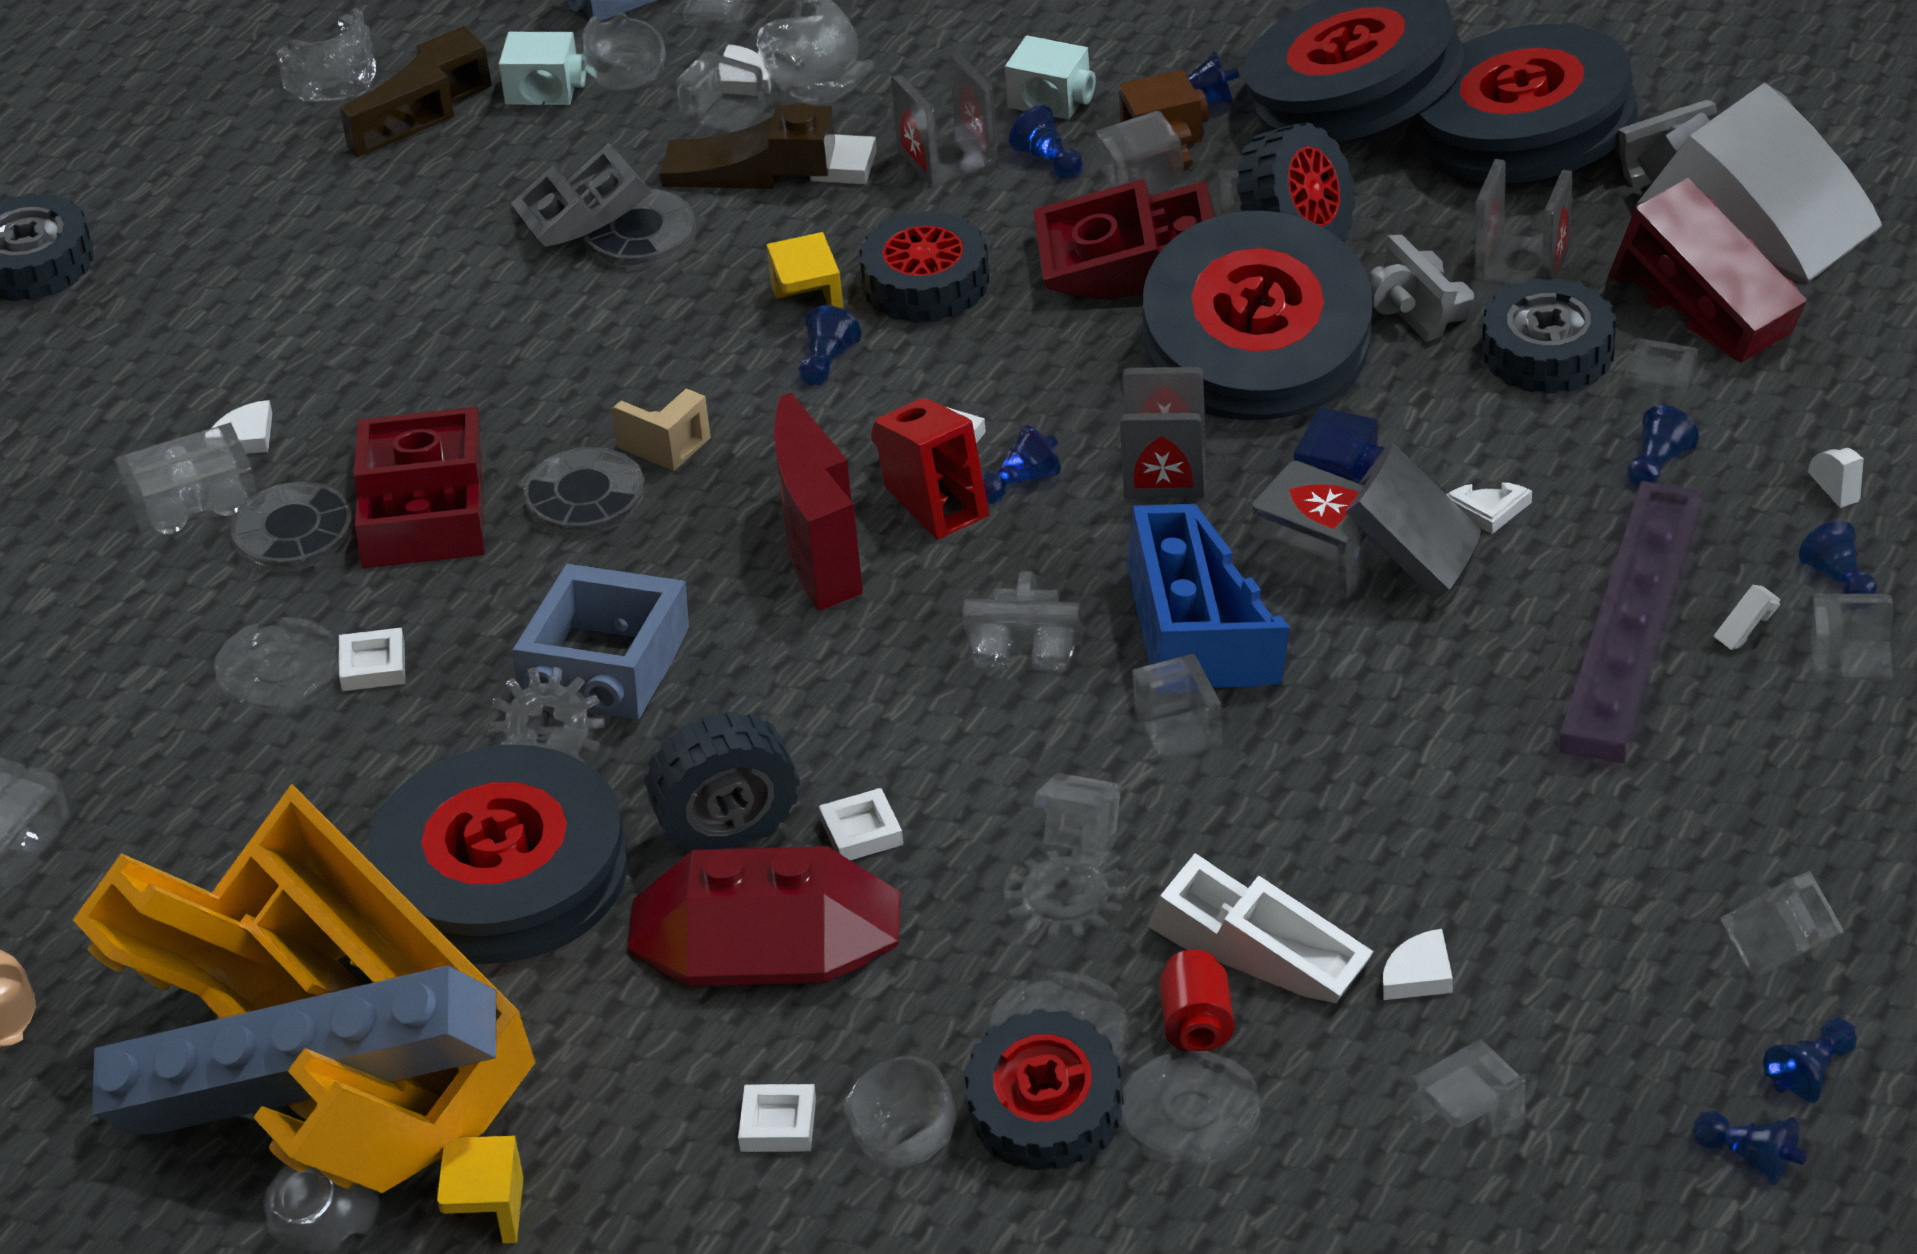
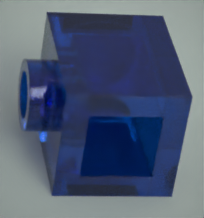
M1319 407L1294 451V461L1302 462L1359 484L1385 449L1383 446L1378 445V419Z

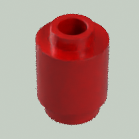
M1185 950L1172 956L1167 961L1159 979L1164 1030L1167 1040L1175 1048L1186 1049L1193 1053H1205L1215 1049L1217 1046L1224 1045L1231 1038L1235 1026L1226 970L1212 954L1203 950Z

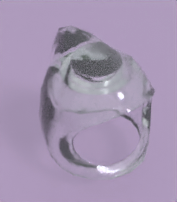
M797 0L791 13V18L772 21L761 27L757 34L758 54L766 73L787 95L801 103L810 105L831 103L846 95L876 66L873 60L867 59L862 62L857 60L859 42L856 32L847 16L831 0ZM805 3H811L815 7V14L813 16L800 17Z

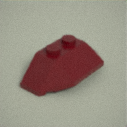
M828 846L692 850L633 899L628 952L639 961H646L659 972L688 986L826 983L864 966L880 953L885 955L898 946L901 893Z

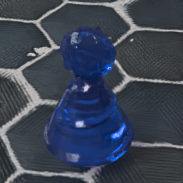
M1213 51L1206 61L1193 69L1192 73L1187 76L1194 90L1201 89L1206 100L1227 102L1228 104L1233 102L1228 81L1240 78L1237 67L1226 71L1223 70L1216 51Z
M1036 105L1020 114L1009 132L1008 143L1011 149L1050 159L1054 162L1053 166L1056 175L1061 178L1076 177L1082 172V156L1075 149H1063L1062 139L1059 137L1056 122L1053 119L1054 114L1050 107Z
M821 305L813 308L806 318L807 334L810 340L809 349L812 355L802 359L798 369L799 377L808 385H821L825 382L831 372V360L839 354H843L847 348L861 340L862 331L859 322L846 310L833 305Z
M1653 406L1644 413L1642 419L1644 438L1642 451L1644 455L1634 458L1627 467V476L1635 486L1648 488L1655 484L1661 476V465L1664 462L1676 458L1679 454L1690 448L1697 447L1700 437L1696 424L1685 412L1673 406Z
M1021 426L1018 437L1012 448L1008 451L1001 468L997 472L991 473L986 471L982 474L987 503L994 504L1002 501L1006 495V486L1008 484L1060 474L1061 464L1053 449L1058 445L1057 439L1053 435L1045 438L1032 426Z
M1833 520L1819 525L1802 541L1799 549V561L1802 564L1813 567L1816 571L1831 576L1835 581L1845 582L1842 594L1853 606H1864L1869 602H1873L1878 585L1872 576L1867 572L1860 573L1858 569V552L1855 549V528L1850 522L1843 520Z
M1835 1017L1827 1020L1820 1027V1038L1816 1040L1799 1041L1795 1044L1773 1045L1766 1050L1763 1057L1765 1075L1774 1080L1773 1086L1778 1092L1783 1093L1788 1089L1810 1103L1817 1102L1822 1092L1821 1087L1825 1081L1826 1071L1832 1063V1055L1843 1056L1856 1047V1027L1847 1020Z
M1717 1111L1701 1112L1694 1121L1692 1132L1694 1140L1699 1145L1714 1149L1722 1148L1723 1144L1726 1143L1731 1151L1737 1152L1751 1167L1756 1168L1767 1177L1771 1185L1778 1183L1789 1161L1804 1165L1806 1161L1807 1151L1797 1148L1800 1128L1798 1120L1794 1117L1782 1121L1778 1119L1773 1122L1757 1124L1752 1122L1747 1125L1730 1127L1729 1121L1725 1116Z

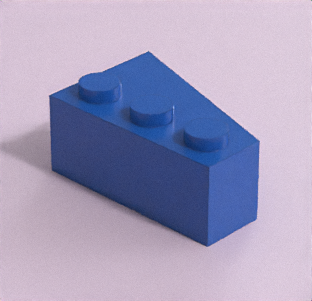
M1196 504L1133 506L1126 564L1154 690L1255 687L1282 683L1290 627L1281 615L1273 617L1260 601L1261 589L1252 577L1244 579L1231 563L1233 552Z

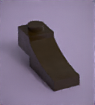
M465 26L417 45L418 55L402 71L371 92L339 107L347 148L356 157H360L454 117L453 102L492 86L485 45Z
M806 103L776 105L772 117L746 129L713 137L669 140L660 172L662 187L773 189L776 176H828L835 146L832 106H814Z

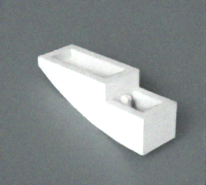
M1196 853L1160 895L1147 925L1180 947L1188 950L1206 951L1222 964L1304 997L1337 1003L1374 952L1262 877L1258 876L1251 886L1247 888Z

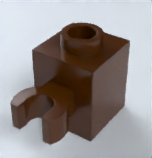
M1181 69L1118 84L1120 124L1137 156L1163 151L1165 161L1170 170L1193 165V159L1186 145L1202 142V123L1208 121L1209 112L1203 91L1201 89L1194 90L1184 70Z

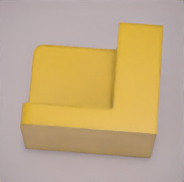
M823 232L766 244L771 286L776 299L822 289L832 316L844 314L840 272Z
M516 1137L457 1138L443 1146L437 1197L440 1212L444 1214L496 1212L503 1244L517 1243L524 1177Z

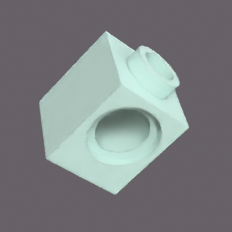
M508 32L499 62L505 104L542 105V102L545 101L544 105H570L575 87H584L586 81L585 57L583 54H576L573 32Z
M1026 35L1005 65L1008 108L1043 114L1046 111L1045 115L1070 120L1080 103L1088 104L1093 97L1096 78L1095 73L1089 71L1088 47Z

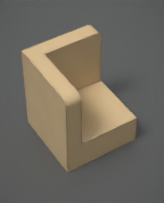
M687 388L660 412H648L624 401L618 402L612 408L617 448L672 471H675L711 438L706 398L704 395Z

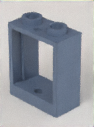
M566 564L513 648L518 701L639 720L672 664L689 628L686 581ZM571 627L636 637L625 656L562 647ZM573 691L580 692L584 699L576 697Z

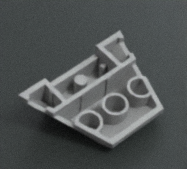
M1765 82L1692 133L1637 203V206L1684 179L1689 178L1705 195L1715 201L1719 210L1744 236L1749 237L1756 244L1759 251L1784 277L1803 283H1809L1882 227L1874 206L1848 167L1816 129L1795 109L1787 96Z

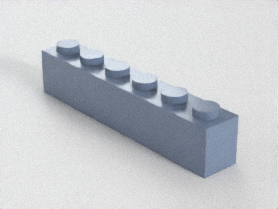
M447 965L94 1048L92 1115L137 1135L159 1134L257 1112L261 1106L271 1109L311 1100L313 1098L288 1072V1069L304 1048L388 1082L495 1059L496 990Z

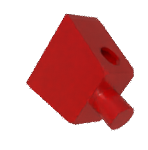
M928 398L916 400L876 419L871 430V439L878 449L885 488L937 540L990 516L972 420ZM937 480L966 508L944 517L943 505L948 497L939 491Z

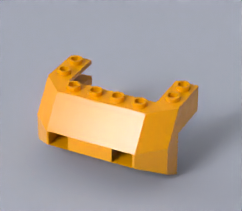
M293 784L290 785L212 892L121 853L73 919L92 941L88 946V951L102 964L117 972H122L126 966L131 967L147 982L164 991H167L171 985H175L195 993L218 1015L216 1020L362 986L338 961L339 958L345 955L351 959V965L360 968L374 983L449 965L495 989V1059L388 1082L307 1048L302 1050L288 1069V1072L313 1099L289 1104L288 1106L306 1119V1121L297 1120L264 1106L260 1107L253 1118L272 1137L273 1141L269 1145V1149L283 1163L300 1172H304L308 1166L317 1168L329 1180L346 1189H350L354 1183L384 1193L441 1159L443 1146L453 1140L480 1136L485 1132L536 1063L519 1010Z

